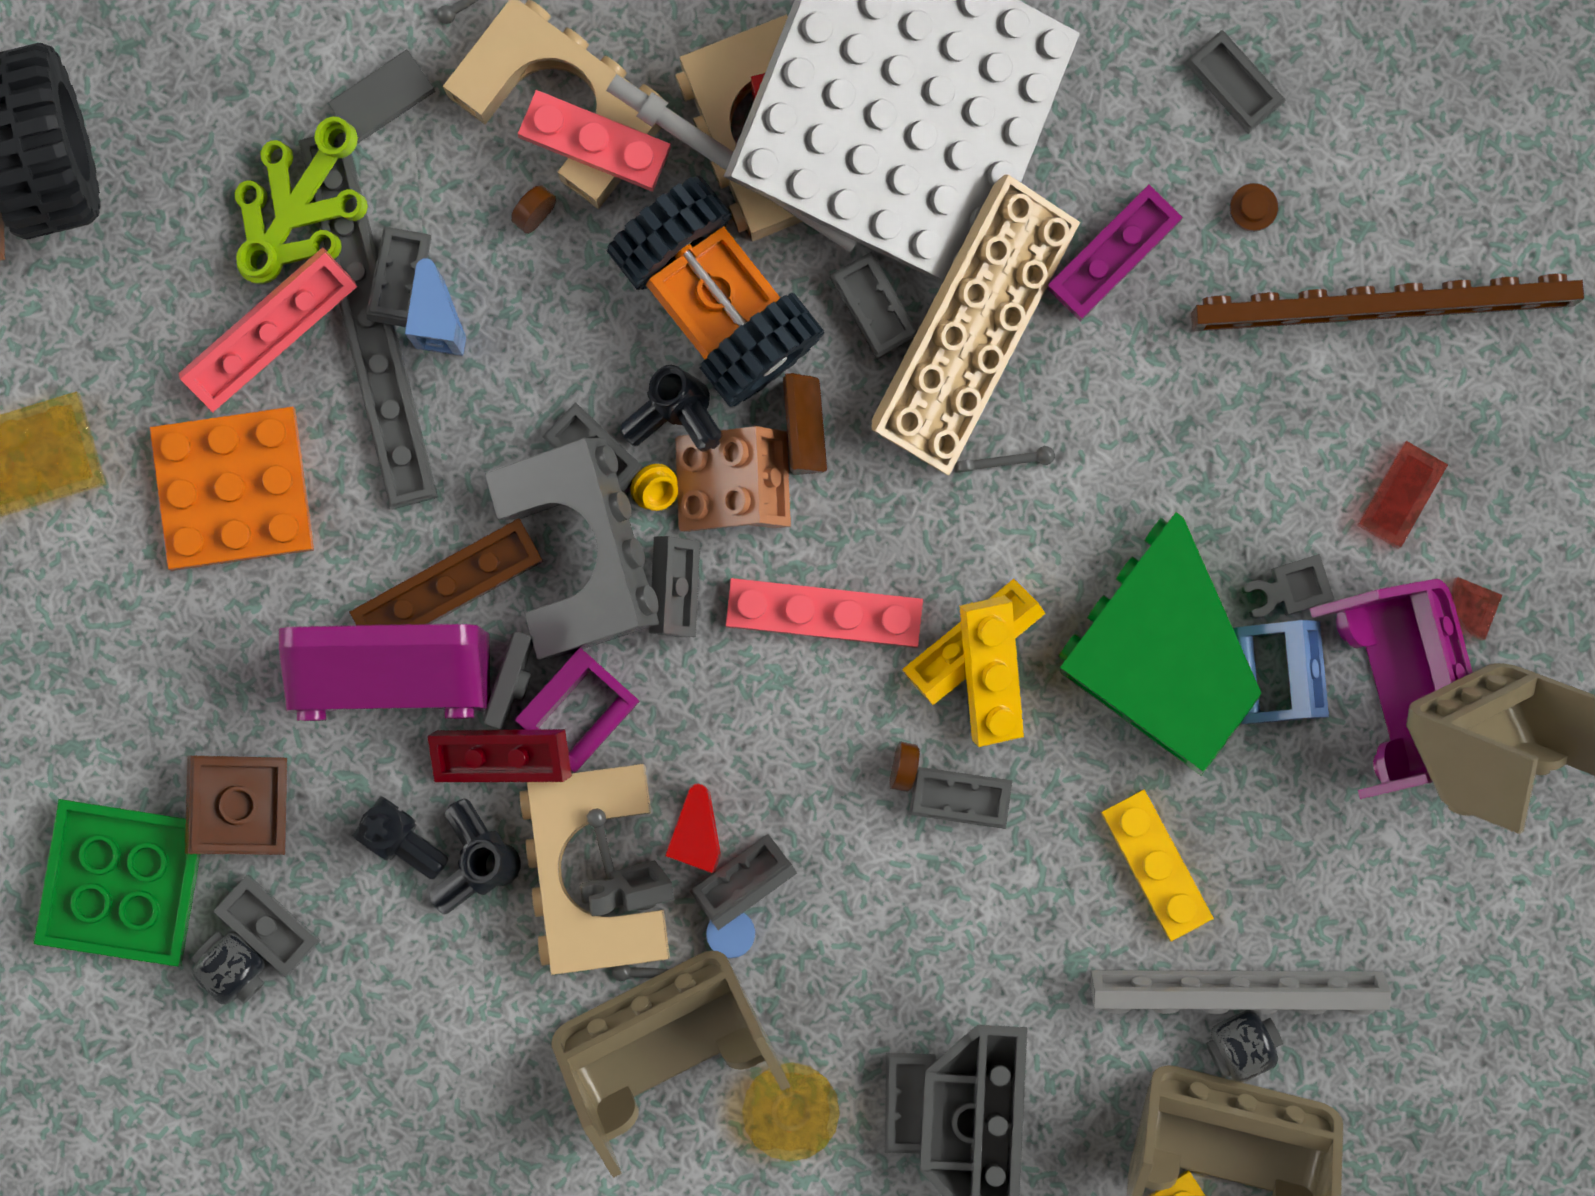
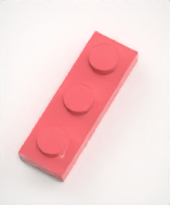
M538 90L535 91L518 132V136L522 140L652 192L671 150V144Z

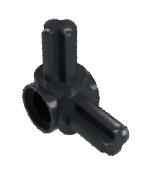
M675 365L663 366L654 373L649 383V391L647 392L649 401L620 426L621 434L632 446H639L667 421L673 425H683L697 449L703 452L710 448L715 449L720 444L719 440L722 437L721 431L707 411L710 400L707 386Z
M380 796L373 807L363 814L359 826L352 836L384 860H392L397 855L428 879H435L445 868L448 861L447 855L414 832L416 828V820L403 810H398V806Z
M466 798L452 803L445 812L447 820L464 847L460 851L459 869L430 891V901L441 914L450 913L476 892L485 895L496 886H506L512 883L518 877L521 869V860L518 852L512 846L504 843L497 831L487 830L472 803ZM493 852L495 856V867L490 874H488L486 869V861L488 856Z

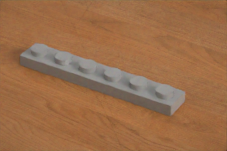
M1091 970V993L1094 1009H1103L1114 1014L1126 1013L1131 1009H1152L1162 1014L1176 1013L1180 1009H1201L1210 1014L1226 1013L1229 1009L1251 1010L1258 1014H1272L1278 1010H1299L1306 1014L1317 1015L1327 1010H1348L1354 1014L1368 1015L1376 1010H1390L1391 990L1383 972Z

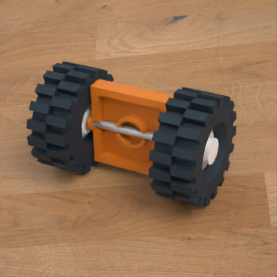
M700 175L695 178L686 179L682 185L679 183L672 187L667 194L663 193L656 198L652 205L646 206L635 219H631L625 225V229L618 232L614 237V241L610 242L607 247V253L636 290L649 288L705 360L701 363L699 369L729 407L739 405L742 401L751 398L754 393H758L765 388L767 384L779 377L786 369L797 363L800 357L806 355L811 350L810 348L816 345L820 340L819 338L824 335L823 328L796 294L790 293L788 296L780 297L726 230L727 222L732 217L731 213Z

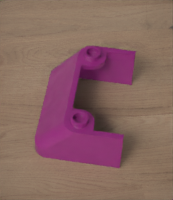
M1431 579L1377 589L1310 608L1312 618L1337 613L1336 627L1340 637L1353 648L1366 647L1390 741L1383 742L1378 746L1373 759L1374 771L1381 784L1359 789V798L1365 799L1432 783L1431 777L1406 725L1410 704L1473 673L1454 600L1447 585L1440 579Z
M478 625L304 626L278 629L279 656L286 711L297 714V721H326V712L336 711L337 709L434 708L444 709L445 719L474 718V709L486 711L490 699V634Z

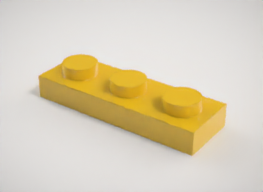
M1012 579L989 598L1006 596L1012 601L1015 638L1046 614L1040 604L1015 579ZM961 622L902 669L911 683L932 705L966 679Z
M1006 596L960 605L972 741L978 747L1022 738L1024 737L1012 601Z
M1145 789L1100 812L1169 941H1173L1214 919Z

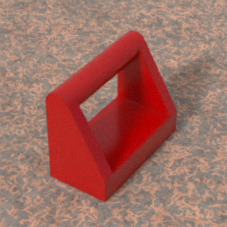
M694 784L688 791L665 856L715 873L721 851L711 794L704 785Z

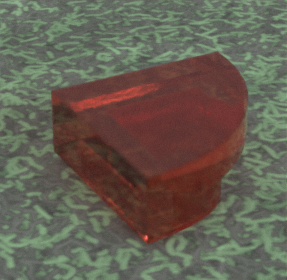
M1456 577L1452 586V597L1457 615L1459 616V622L1471 635L1483 641L1486 639L1502 595Z

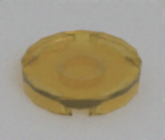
M795 1062L782 1063L781 1067L791 1087L782 1091L770 1068L759 1074L746 1091L742 1109L745 1130L754 1145L772 1158L789 1162L808 1159L824 1149L836 1133L840 1115L837 1094L828 1079L813 1067Z

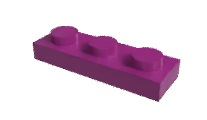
M1148 185L1048 284L1047 289L1081 322L1182 221L1183 217L1159 193Z

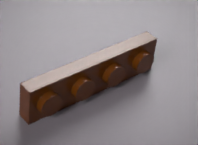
M518 518L349 611L356 626L432 624L544 561L522 521Z

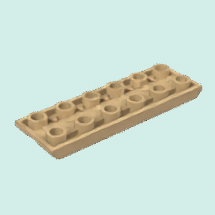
M1004 174L995 182L872 418V431L913 454L943 474L950 476L1080 224L1078 220L1008 174Z

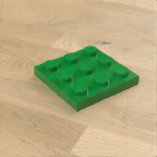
M59 799L34 944L176 967L182 966L201 854H185L186 818Z

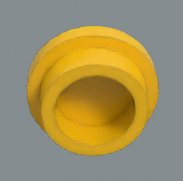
M651 464L644 467L635 475L631 483V495L634 501L640 507L652 511L668 508L675 501L678 494L677 477L664 464Z

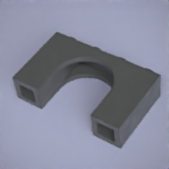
M583 438L485 473L498 520L521 519L559 505H566L575 509L587 520L596 539V565L585 587L572 597L524 613L537 659L561 657L576 652L580 647L586 649L659 625L656 614L659 607L658 599L646 579L643 568L645 554L640 542L634 537L629 520L632 514L631 505L627 496L620 489L616 475L618 460L614 450L608 445L606 438Z

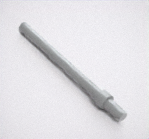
M616 74L608 86L607 92L639 112L636 117L651 127L657 124L727 170L733 151L666 107L668 102L652 92L649 96ZM776 203L849 253L856 245V241Z

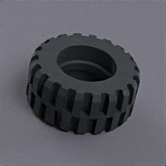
M35 43L0 52V212L3 222L9 227L13 235L26 240L91 224L99 216V209L101 208L99 183L96 177L97 171L91 152L89 136L84 125V118L77 102V96L73 85L70 83L67 70L62 65L59 54L55 52L52 46L43 43Z

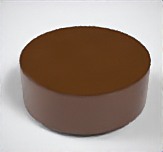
M542 185L533 187L515 206L511 215L512 223L526 234L533 232L553 210L556 204V196Z
M902 741L898 743L890 775V789L904 792L912 789L919 764L920 749L918 745Z

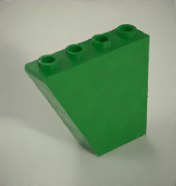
M1175 512L1169 522L1163 518L1158 520L1144 540L1150 547L1140 561L1133 556L1129 559L1116 578L1122 585L1111 599L1105 595L1099 599L1087 617L1093 624L1082 638L1074 634L1058 657L1064 661L1060 667L1062 675L1202 776L1258 701L1261 691L1184 517Z

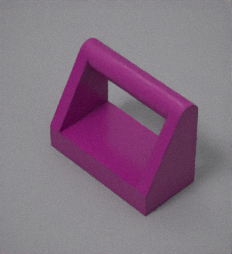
M581 647L515 719L525 730L540 729L539 727L590 671L594 672L619 695L618 698L568 752L570 767L574 773L581 768L640 702Z

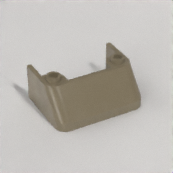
M1495 663L1489 664L1410 704L1407 728L1440 799L1448 805L1450 811L1464 816L1473 815L1520 834L1524 831L1535 775H1547L1552 770L1568 765L1595 776L1594 694L1519 666Z
M719 951L700 953L573 1018L557 1029L551 1042L553 1052L582 1128L613 1178L622 1174L609 1140L627 1132L635 1124L639 1115V1108L634 1097L719 1053H721L729 1067L737 1070L748 1069L766 1061L780 1089L783 1091L791 1087L730 962Z
M1167 1065L1159 1067L1153 1072L1147 1089L1129 1165L1126 1196H1142L1145 1188L1152 1190L1171 1188L1177 1181L1180 1168L1273 1191V1196H1341L1342 1117L1334 1108L1322 1102L1246 1083H1239L1234 1080L1177 1066Z

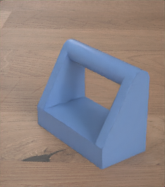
M423 258L418 261L415 268L405 335L416 349L463 356L466 335L446 283L434 262L428 258Z
M1297 620L1233 628L1256 682L1257 674L1253 636L1285 634L1292 709L1260 712L1258 699L1241 724L1329 717L1320 621Z

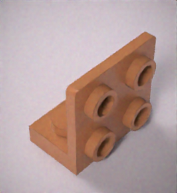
M759 426L720 430L722 437L719 440L720 444L715 449L710 448L704 452L697 449L689 435L676 437L678 522L680 531L691 532L747 525L766 528L791 527L787 431Z

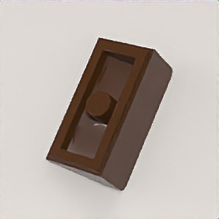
M787 373L783 377L790 471L793 475L824 473L827 471L820 380L813 376Z

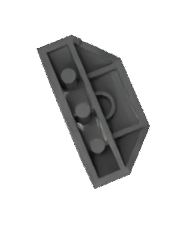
M977 1024L925 1070L920 1171L942 1196H1020L1027 1027Z

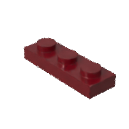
M565 729L437 730L427 736L434 782H564L572 777Z

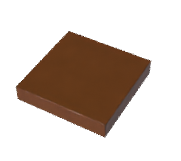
M187 756L185 854L285 855L287 758Z

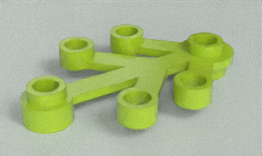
M328 117L319 123L314 136L319 150L293 191L291 190L288 172L294 157L291 148L278 140H271L262 147L260 157L262 163L267 166L275 219L267 231H265L261 209L266 205L268 199L266 189L251 180L243 181L237 186L234 196L236 203L242 210L247 241L239 247L236 263L241 276L249 282L266 284L273 281L280 274L283 265L310 259L319 251V245L325 238H330L331 247L327 252L334 259L339 256L342 248L341 241L338 236L327 230H318L307 240L283 244L292 229L338 217H344L349 221H357L366 214L368 208L366 198L352 189L341 191L337 197L310 203L337 159L349 156L356 148L358 141L357 132L351 124L342 118ZM340 133H345V142L341 147L335 148V137ZM277 149H282L283 156L281 160L273 164L271 161L272 153ZM250 189H256V199L252 203L246 204L245 194ZM355 197L357 199L356 209L346 213V202L350 198ZM266 253L268 256L267 263L263 268L258 269L256 265L257 258L261 254Z

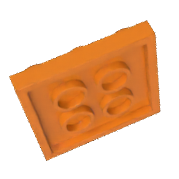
M293 406L150 427L168 570L175 571L314 550L296 410Z

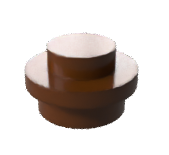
M1250 183L1240 187L1230 201V215L1237 226L1246 231L1257 232L1266 229L1273 223L1278 213V201L1275 194L1262 184Z

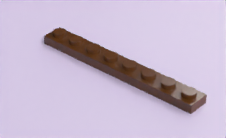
M1557 273L1539 276L1538 283L1520 284L1519 277H1500L1491 279L1490 286L1472 287L1471 280H1453L1442 283V289L1424 290L1422 283H1406L1394 286V292L1376 293L1374 286H1359L1346 289V295L1328 296L1325 289L1301 291L1298 293L1299 298L1282 300H1280L1279 293L1276 292L1258 293L1250 296L1251 302L1232 303L1231 296H1211L1203 298V305H1196L1191 312L1192 331L1574 307L1584 300L1583 280L1568 281L1567 274Z

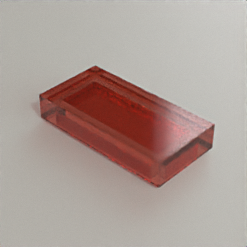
M1405 441L1358 521L1357 526L1393 547L1400 549L1448 464Z

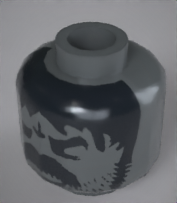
M220 932L215 933L191 958L195 963L192 971L193 978L219 1004H229L236 998L244 1004L264 984L258 977L265 966L264 958L236 932H231L224 936Z
M1245 1010L1213 1026L1211 1031L1212 1040L1206 1043L1220 1075L1223 1078L1230 1075L1234 1081L1239 1083L1246 1082L1273 1069L1278 1062L1276 1048L1283 1045L1281 1036L1272 1019L1268 1018L1262 1021L1251 1010Z

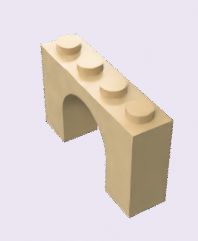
M509 0L443 85L448 98L486 125L509 93L523 78L545 69L564 70L575 74L591 88L596 97V114L653 137L661 129L657 124L651 127L636 117L639 112L606 91L616 74L625 79L624 77L627 72L611 58L604 56L600 61L586 49L589 44L572 29L566 27L561 32L548 21L551 18L549 13L532 0H527L525 4L520 0ZM642 84L639 88L649 96L653 92L661 97L645 84ZM570 158L565 161L558 171L562 183L597 209H600L622 180Z
M787 14L680 57L683 72L675 74L684 100L688 101L694 98L700 116L693 118L695 127L733 152L737 145L731 132L734 112L743 98L752 92L751 76L766 72L788 18ZM713 161L711 162L720 188L730 186L736 201L735 204L729 206V210L738 232L747 230L752 242L803 222L770 199L725 178L726 170Z
M639 764L571 773L572 777L564 782H527L528 790L520 791V805L523 820H532L534 838L526 839V852L529 868H538L540 887L532 888V900L535 917L544 916L546 936L538 937L541 965H550L551 975L669 959L670 953L664 910L611 917L592 916L590 912L581 908L570 897L564 886L561 873L562 857L565 848L571 838L580 829L588 825L587 814L592 809L598 808L604 811L606 819L651 814L645 765Z

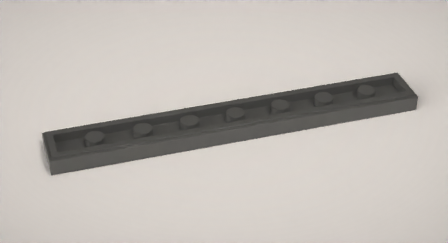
M340 133L335 137V148L343 145L346 140L345 133ZM314 136L298 140L305 170L319 150ZM352 153L345 158L337 159L314 195L313 202L337 197L341 191L346 189L355 190L362 195ZM355 197L350 198L346 202V213L356 209L357 199ZM367 212L364 217L357 221H349L344 217H338L319 222L320 230H327L339 237L342 248L339 256L334 260L348 273L357 285L350 294L339 302L390 509L393 510L438 498L396 327L391 324L367 320V309L378 258ZM325 238L323 242L325 250L328 251L331 247L330 238Z

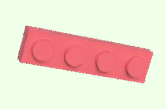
M322 247L178 373L180 380L214 412L357 287L355 281Z
M731 578L726 627L918 648L923 599Z

